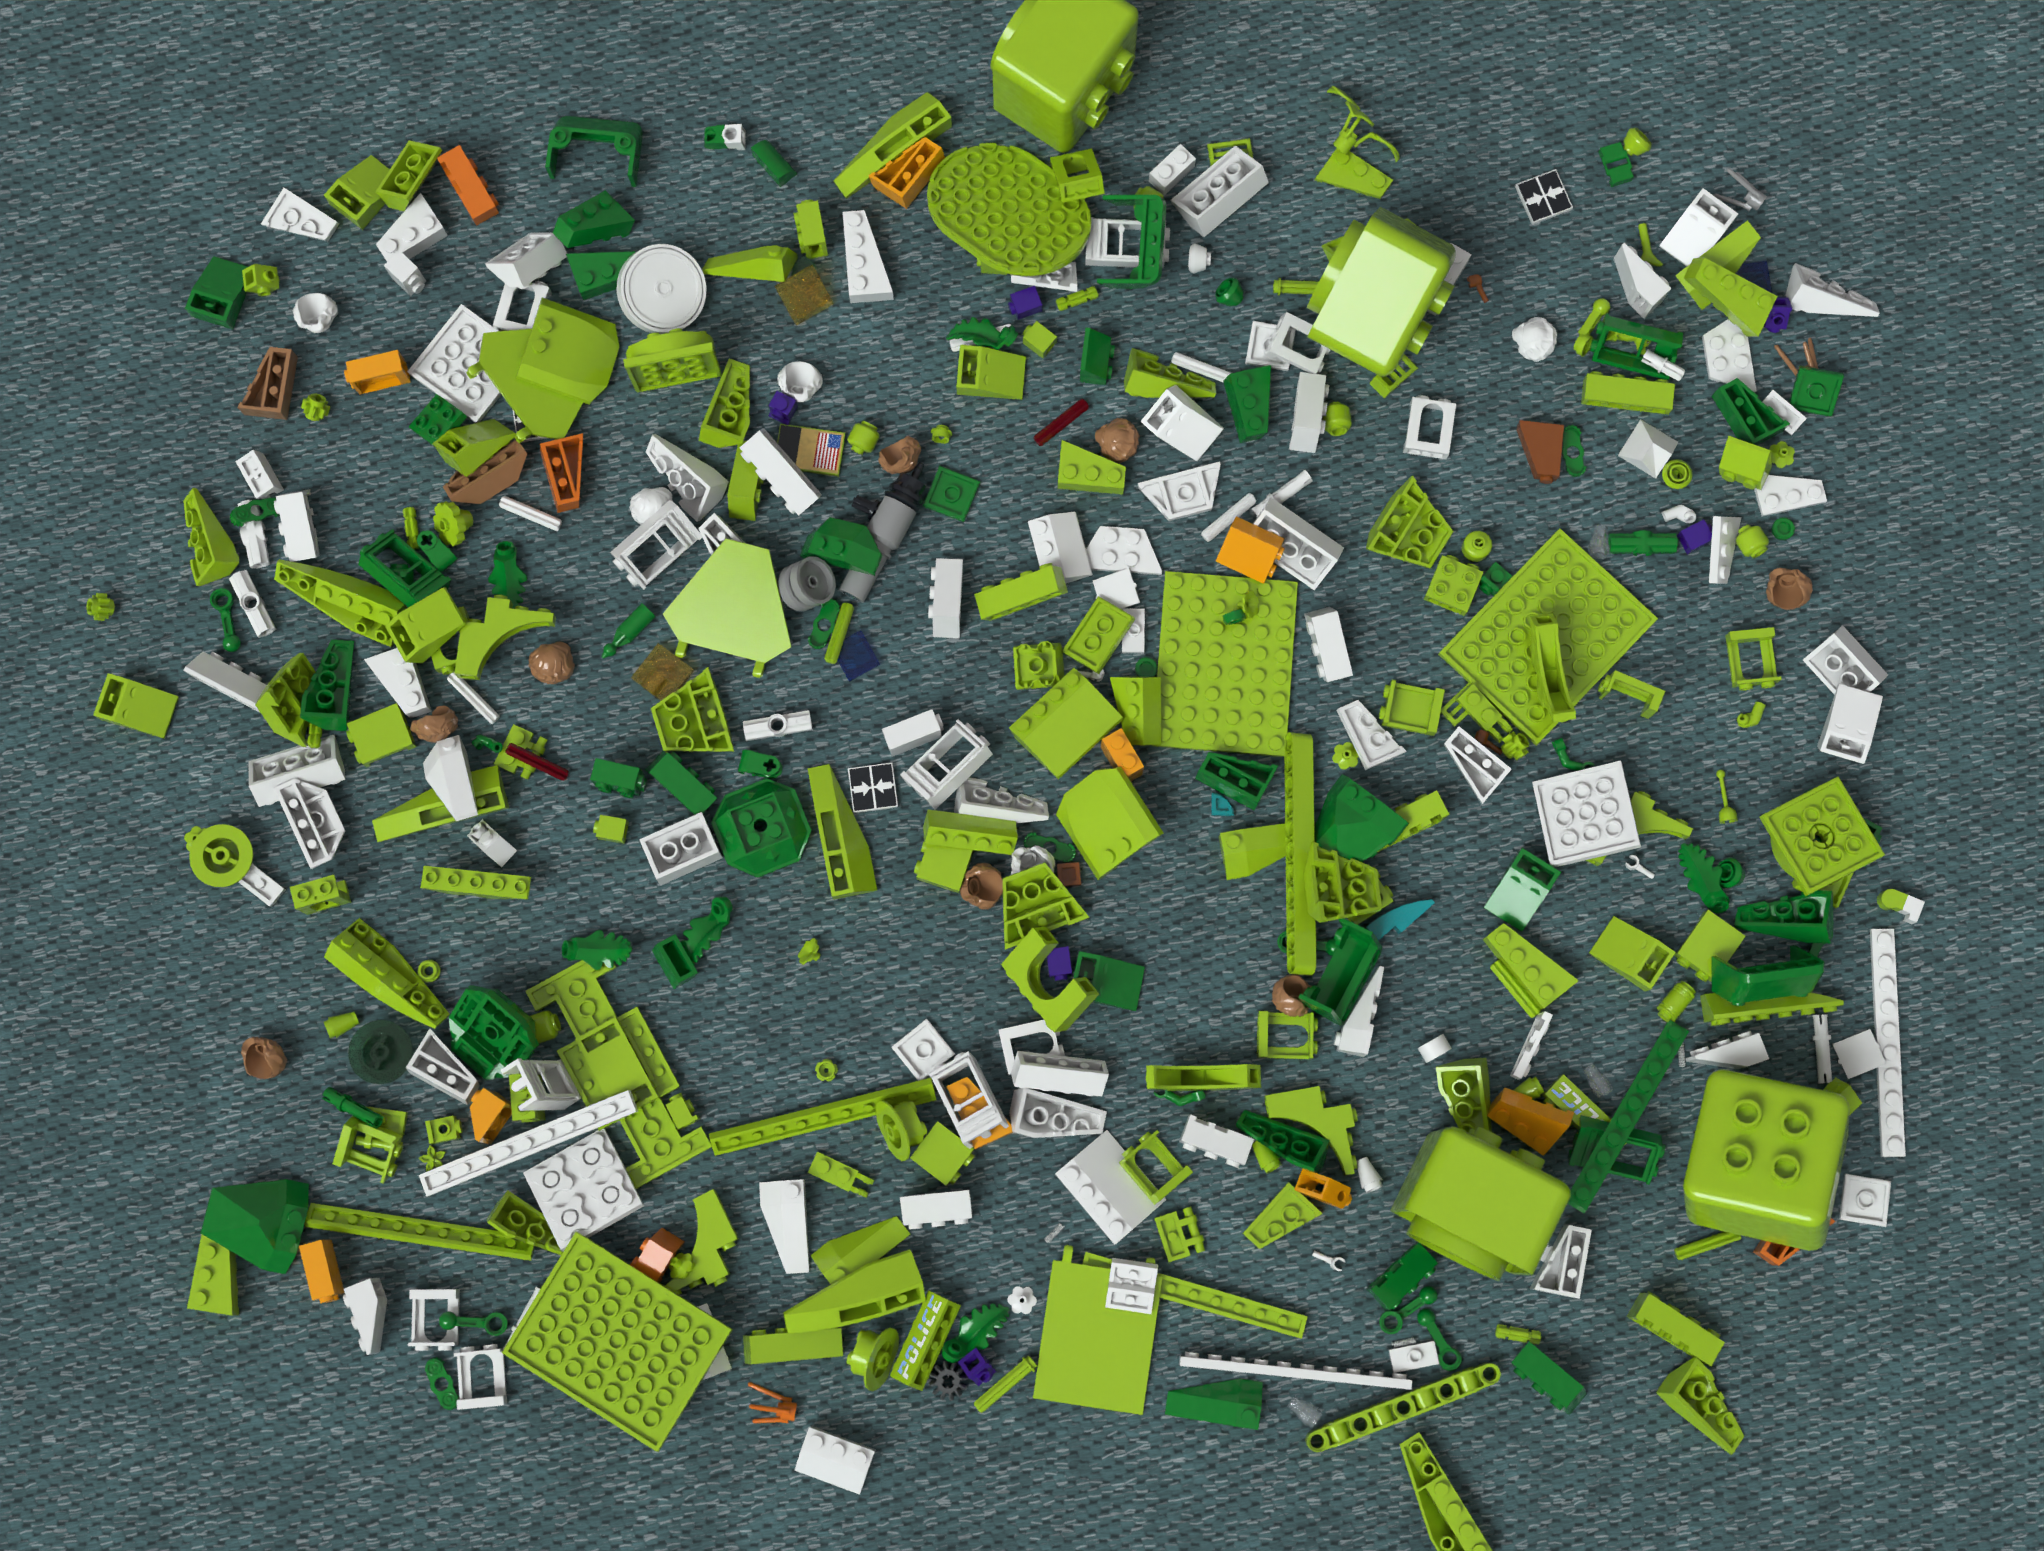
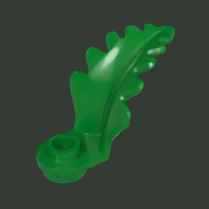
M972 317L969 323H967L966 319H963L961 325L959 323L955 324V328L951 329L946 340L960 338L963 341L973 340V343L977 346H991L999 350L1004 344L1007 347L1010 346L1018 336V332L1013 325L1005 326L999 332L989 319L984 318L979 323L976 317Z
M503 541L496 545L493 559L494 569L489 575L488 581L490 584L496 585L491 591L492 594L508 597L513 604L512 609H515V606H520L518 603H523V598L518 594L526 590L520 583L527 581V575L516 563L517 548L512 542Z
M1686 843L1681 844V849L1678 852L1682 854L1678 855V857L1683 861H1680L1679 864L1680 866L1687 867L1683 873L1685 877L1691 878L1687 888L1699 894L1703 903L1713 913L1725 912L1729 908L1730 900L1720 886L1723 869L1720 866L1712 867L1715 858L1713 856L1704 858L1707 851L1702 849L1699 852V845L1693 847V843L1689 845Z
M725 896L714 898L712 900L711 913L705 917L692 919L690 925L693 929L683 932V935L688 940H682L681 944L685 947L684 949L694 966L698 962V957L701 958L703 956V949L709 950L711 940H719L723 928L729 924L730 913L733 907L731 901Z
M596 930L585 938H570L562 944L563 958H567L568 961L583 960L594 970L601 969L603 963L611 969L613 968L614 961L618 965H622V961L626 962L632 951L631 942L627 938L623 940V936L620 935L615 940L614 932L609 933L604 938L603 931Z
M991 1303L989 1309L984 1304L982 1306V1313L977 1308L972 1309L971 1319L967 1316L961 1317L958 1336L946 1341L942 1347L943 1358L950 1363L960 1361L975 1347L978 1350L986 1349L989 1345L987 1337L994 1338L997 1336L994 1328L1000 1329L1003 1327V1324L1000 1322H1007L1006 1317L1010 1316L1008 1314L1010 1309L1003 1307L1001 1304H998L996 1307L994 1303Z

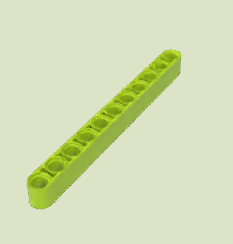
M1288 732L1285 736L1287 745L1285 746L1284 756L1287 970L1289 974L1313 975L1316 970V920L1308 914L1304 880L1310 844L1312 841L1315 842L1313 738L1311 734Z

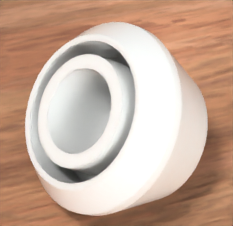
M1194 243L1189 249V271L1194 274L1206 270V266H1210L1211 253L1207 252V248Z

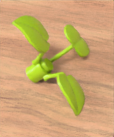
M1331 86L1327 93H1334L1346 99L1345 104L1350 110L1344 127L1333 145L1346 155L1353 146L1357 148L1360 143L1368 138H1372L1384 143L1391 150L1397 162L1400 158L1399 152L1389 141L1380 135L1370 132L1356 141L1358 136L1353 130L1360 120H1365L1372 127L1374 123L1365 113L1359 111L1360 107L1344 91ZM1352 117H1357V119L1349 129L1348 125Z

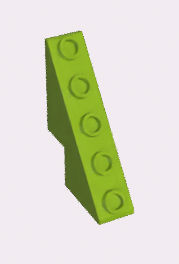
M424 866L421 888L451 895H472L487 899L528 900L531 877Z

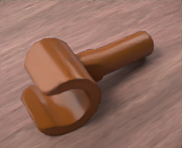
M1478 274L1469 276L1467 278V281L1470 282L1468 284L1469 288L1476 287L1483 302H1488L1489 300L1482 287L1481 276Z
M1484 730L1476 732L1474 739L1497 754H1502L1500 748L1488 741V732Z

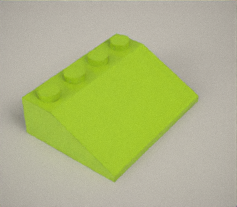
M1073 668L1016 720L1009 729L1015 739L1059 779L1124 718L1080 672Z

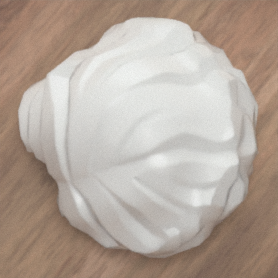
M307 294L296 301L293 308L294 320L301 328H306L313 333H321L329 329L333 319L338 315V307L336 302L325 294Z
M1531 318L1528 322L1522 323L1512 331V338L1519 345L1518 351L1526 359L1538 362L1554 352L1557 343L1556 329L1545 318Z
M791 362L784 366L778 374V385L782 393L795 399L797 402L809 401L812 395L822 387L823 378L821 373L813 365L806 362Z
M664 487L642 489L631 498L629 508L632 517L637 523L642 525L669 500L673 502L672 493Z
M1033 846L1031 848L1019 847L1012 853L1011 875L1043 862L1054 873V857L1040 846Z

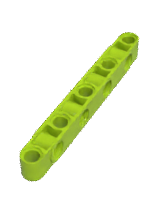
M1482 1363L1379 1402L1377 1405L1374 1404L1333 1420L1334 1422H1328L1308 1432L1305 1438L1306 1445L1314 1452H1322L1346 1444L1493 1385L1500 1379V1369L1495 1364ZM1487 1367H1491L1494 1371V1376L1490 1380H1486L1483 1376V1371ZM1444 1384H1449L1451 1387V1393L1447 1397H1443L1440 1393V1388ZM1400 1401H1406L1408 1403V1410L1401 1414L1397 1410V1405ZM1361 1417L1365 1420V1427L1358 1431L1354 1428V1421ZM1316 1434L1321 1435L1323 1440L1319 1447H1313L1310 1442L1312 1436Z

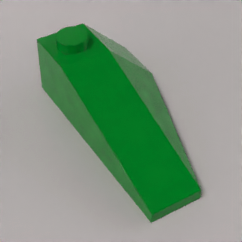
M1818 890L1808 896L1801 892L1802 895L1788 898L1787 895L1780 897L1781 900L1770 903L1762 901L1738 907L1734 926L1737 929L1805 943L1831 944L1833 932V892Z

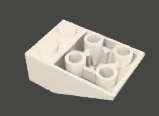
M1703 188L1659 247L1685 266H1688L1693 258H1699L1716 245L1733 223L1738 213Z
M1623 243L1615 255L1614 261L1629 305L1645 319L1663 302L1671 287H1669V283L1664 277H1659L1653 271L1650 263L1643 261L1638 256L1637 251L1633 247Z
M1177 385L1166 389L1141 420L1157 437L1195 461L1201 458L1224 430L1218 422Z
M1839 683L1817 745L1818 749L1821 752L1864 764L1872 743L1883 696Z
M1751 1031L1733 1036V1042L1730 1039L1711 1044V1050L1706 1046L1691 1051V1057L1685 1059L1686 1062L1740 1069L1768 1060L1769 1057L1760 1034L1752 1035Z
M370 1278L344 1288L345 1294L343 1295L347 1308H351L353 1314L351 1317L352 1325L355 1330L358 1329L361 1336L359 1345L363 1352L366 1351L367 1355L380 1352L387 1298L380 1278Z

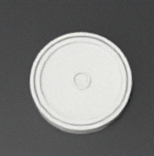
M655 244L635 252L625 261L617 279V297L622 311L634 325L650 333L665 334L669 333L672 329L687 327L701 313L706 299V281L699 264L686 251L673 245Z

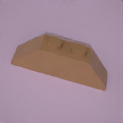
M513 440L498 450L491 459L486 460L474 473L467 477L456 471L443 488L452 502L482 504L518 481L527 453L520 443Z

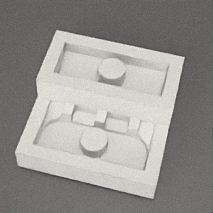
M1112 1258L1105 1307L1151 1314L1158 1264Z

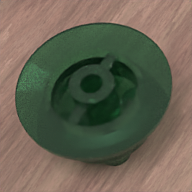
M376 1020L363 1025L352 1037L348 1050L349 1062L354 1072L364 1081L373 1084H387L400 1078L406 1072V1066L413 1055L412 1042L407 1032L398 1024L386 1020Z

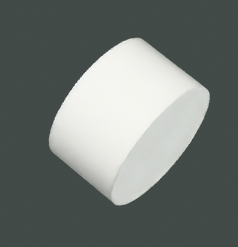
M1444 1034L1418 1048L1426 1063L1452 1049Z

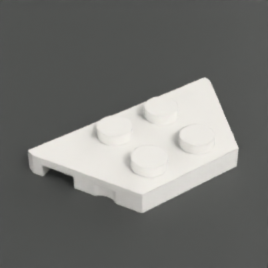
M1727 319L1702 336L1708 378L1726 384L1738 378L1756 393L1748 337L1741 332L1742 330L1737 325H1734Z
M1219 461L1138 483V488L1168 521L1212 510L1221 464Z
M1100 526L1086 548L1091 570L1119 572L1130 568L1131 573L1162 575V569L1144 529Z

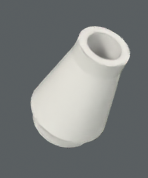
M1368 1157L1356 1161L1362 1189H1365L1366 1193H1370L1383 1186L1381 1182L1383 1179L1370 1163Z

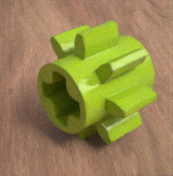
M313 393L308 395L307 399L303 398L301 408L304 409L303 413L306 418L312 421H319L324 416H328L330 406L327 405L328 401H326L323 395Z
M107 593L92 595V598L88 599L86 605L87 613L94 615V620L97 621L108 619L109 616L113 615L115 608L114 601L107 598Z
M1513 731L1502 738L1504 744L1501 746V749L1509 759L1514 757L1518 760L1529 753L1526 749L1529 747V741L1524 734L1518 733L1516 735Z

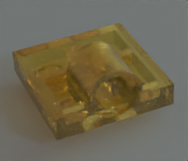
M813 265L787 278L785 282H780L774 286L795 325L802 323L834 304Z
M658 643L631 679L662 701L671 693L679 690L694 672V669Z

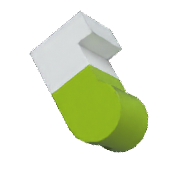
M1887 889L1877 896V904L1883 910L1892 909L1904 914L1905 918L1903 921L1910 924L1917 923L1925 903L1920 899L1895 889Z

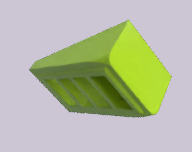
M1403 354L1401 360L1411 369L1405 372L1397 365L1396 370L1402 376L1399 377L1394 371L1390 374L1396 382L1393 383L1387 376L1382 377L1376 375L1370 382V385L1384 399L1418 369L1405 354Z

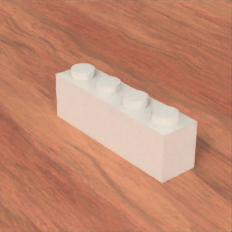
M1017 1051L1011 1071L1014 1087L1058 1091L1066 1094L1076 1093L1087 1096H1102L1109 1076L1106 1062L1102 1060Z

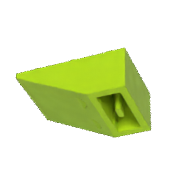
M370 155L338 178L324 194V197L333 208L363 230L385 205V202L375 191L390 169Z
M960 345L956 386L957 395L1023 400L1026 357L982 346Z
M490 419L450 429L432 444L445 463L467 477L474 473L486 460L491 459L503 446L508 445L516 433L497 420Z
M443 587L400 612L385 627L405 663H424L456 634L466 622L446 587Z
M108 673L93 716L102 721L165 739L179 696Z
M1615 916L1612 917L1589 952L1590 955L1645 992L1652 989L1676 953L1659 940Z

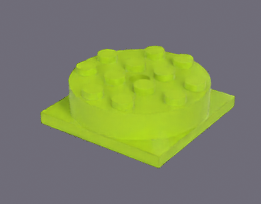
M676 328L665 334H648L646 339L629 345L626 351V359H623L624 367L637 393L721 377L722 375L713 338L706 331H683L681 328Z
M1839 776L1759 817L1770 835L1772 851L1777 862L1788 875L1796 879L1805 896L1837 882L1850 873L1885 856ZM1815 835L1821 838L1822 843H1819L1817 840L1812 842L1815 839Z

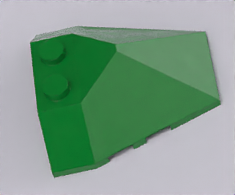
M1342 774L1328 791L1314 828V840L1316 843H1319V847L1325 850H1335L1341 857L1348 860L1353 858L1363 862L1369 857L1372 858L1377 855V851L1387 844L1391 845L1395 842L1409 823L1363 787Z
M289 1179L212 1187L200 1233L262 1270L286 1274L297 1254L306 1220L309 1184Z

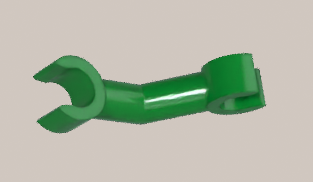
M1562 738L1552 742L1563 767L1579 771L1583 770L1586 765L1595 766L1592 762L1580 763L1570 760Z
M1165 1090L1163 1094L1154 1091L1156 1097L1166 1098L1178 1106H1184L1206 1098L1204 1090H1194L1181 1097L1172 1091Z

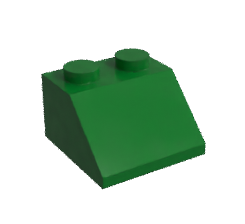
M1091 328L1085 329L1080 382L1106 385V379H1111L1112 366H1108L1109 358L1114 357L1115 345H1111V337Z

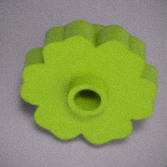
M445 501L438 503L434 508L436 515L433 516L435 530L439 532L440 540L445 545L456 546L462 544L465 540L464 532L473 526L472 514L468 510L459 509L454 502L448 503Z

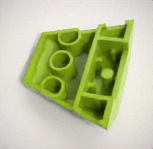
M1411 476L1391 496L1369 532L1366 550L1431 568L1452 535L1453 530L1440 512L1435 510L1428 500L1427 494L1423 493L1417 485V480L1414 476Z
M298 653L271 679L255 706L274 733L302 747H307L308 740L305 739L307 727H310V722L300 718L302 695L309 687L311 678L316 671L304 653Z
M709 667L651 708L663 751L735 752L729 725Z
M1311 842L1304 871L1307 908L1310 916L1319 923L1382 910L1378 871L1376 868L1353 858L1348 860L1339 856L1335 850L1328 851L1319 847V843Z
M1045 862L1002 878L1005 950L1018 945L1034 927L1046 926L1051 931L1061 926L1071 925L1090 918Z

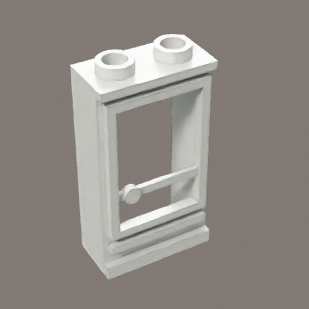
M1091 217L1090 236L1086 244V265L1138 267L1139 256L1122 255V245L1125 229L1141 230V222L1138 220L1096 219ZM1166 221L1162 268H1164V262H1169V249H1165V241L1170 239V228H1166ZM1108 229H1118L1120 232L1119 255L1107 254Z
M669 500L610 552L615 558L612 562L620 571L625 569L628 573L626 578L634 587L638 584L644 590L647 584L697 540H700L702 535L682 510ZM664 524L679 540L671 548L656 533ZM653 534L667 551L641 574L627 556Z
M958 719L956 724L906 772L903 771L900 774L909 787L912 786L920 797H924L934 810L993 755L988 748L990 743L982 735L977 737L975 729L969 723L964 725ZM964 737L975 748L950 771L939 759ZM935 763L948 773L940 782L928 772Z
M970 1052L957 1054L954 1060L947 1064L938 1065L929 1074L958 1131L962 1143L969 1149L974 1147L971 1142L973 1139L979 1136L984 1139L992 1135L990 1130L999 1124L1005 1129L1009 1127L976 1058ZM969 1066L982 1092L962 1104H956L954 1107L942 1081ZM984 1096L988 1106L961 1121L956 1111H961L966 1105Z
M518 1058L501 1069L502 1074L521 1073L522 1077L515 1081L511 1088L513 1091L518 1092L527 1086L532 1098L518 1106L520 1111L565 1110L581 1099L561 1059L552 1061L522 1060ZM538 1074H541L550 1094L546 1093Z

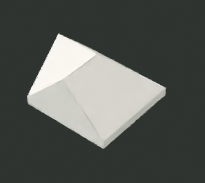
M1640 419L1618 456L1656 479L1675 450L1678 442Z

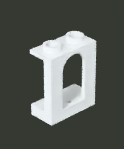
M535 281L531 286L524 289L535 292L527 325L507 320L514 293L519 287H509L505 284L493 327L498 331L531 329L541 298L548 299V295H552L548 285Z
M1286 312L1280 317L1264 356L1270 359L1276 356L1308 373L1320 374L1324 366L1322 360L1324 355L1330 352V349L1321 345L1316 359H1310L1283 346L1282 343L1289 327L1308 335L1313 326Z
M1423 395L1412 397L1403 453L1447 459L1450 451L1456 404L1451 403L1448 399L1430 400L1429 397ZM1423 408L1441 410L1443 412L1439 444L1417 441Z
M1045 1020L999 1029L1008 1075H1011L1015 1061L1010 1039L1045 1032L1052 1037L1054 1042L1052 1050L1047 1054L1065 1056L1063 1045H1058L1056 1036H1060V1032L1050 1030L1046 1026Z
M460 1289L410 1290L409 1299H412V1335L408 1346H415V1351H428L429 1346H438V1351L452 1350V1346H457L459 1342V1326L447 1330L446 1336L440 1341L433 1342L427 1339L424 1332L425 1299H448V1311L459 1316Z
M497 1344L483 1345V1350L474 1351V1346L461 1347L460 1352L454 1353V1357L457 1356L460 1399L457 1400V1410L507 1404L503 1348H497ZM478 1354H486L492 1360L495 1396L472 1398L470 1364L473 1357Z

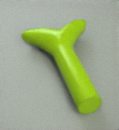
M1639 224L1638 228L1643 250L1641 259L1647 261L1652 266L1661 267L1663 265L1662 262L1651 251L1647 224Z

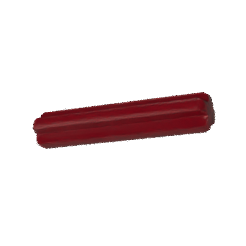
M1083 398L1077 401L1034 435V441L1039 446L1044 445L1089 409L1088 403Z
M509 743L506 748V754L561 781H565L569 771L516 744Z

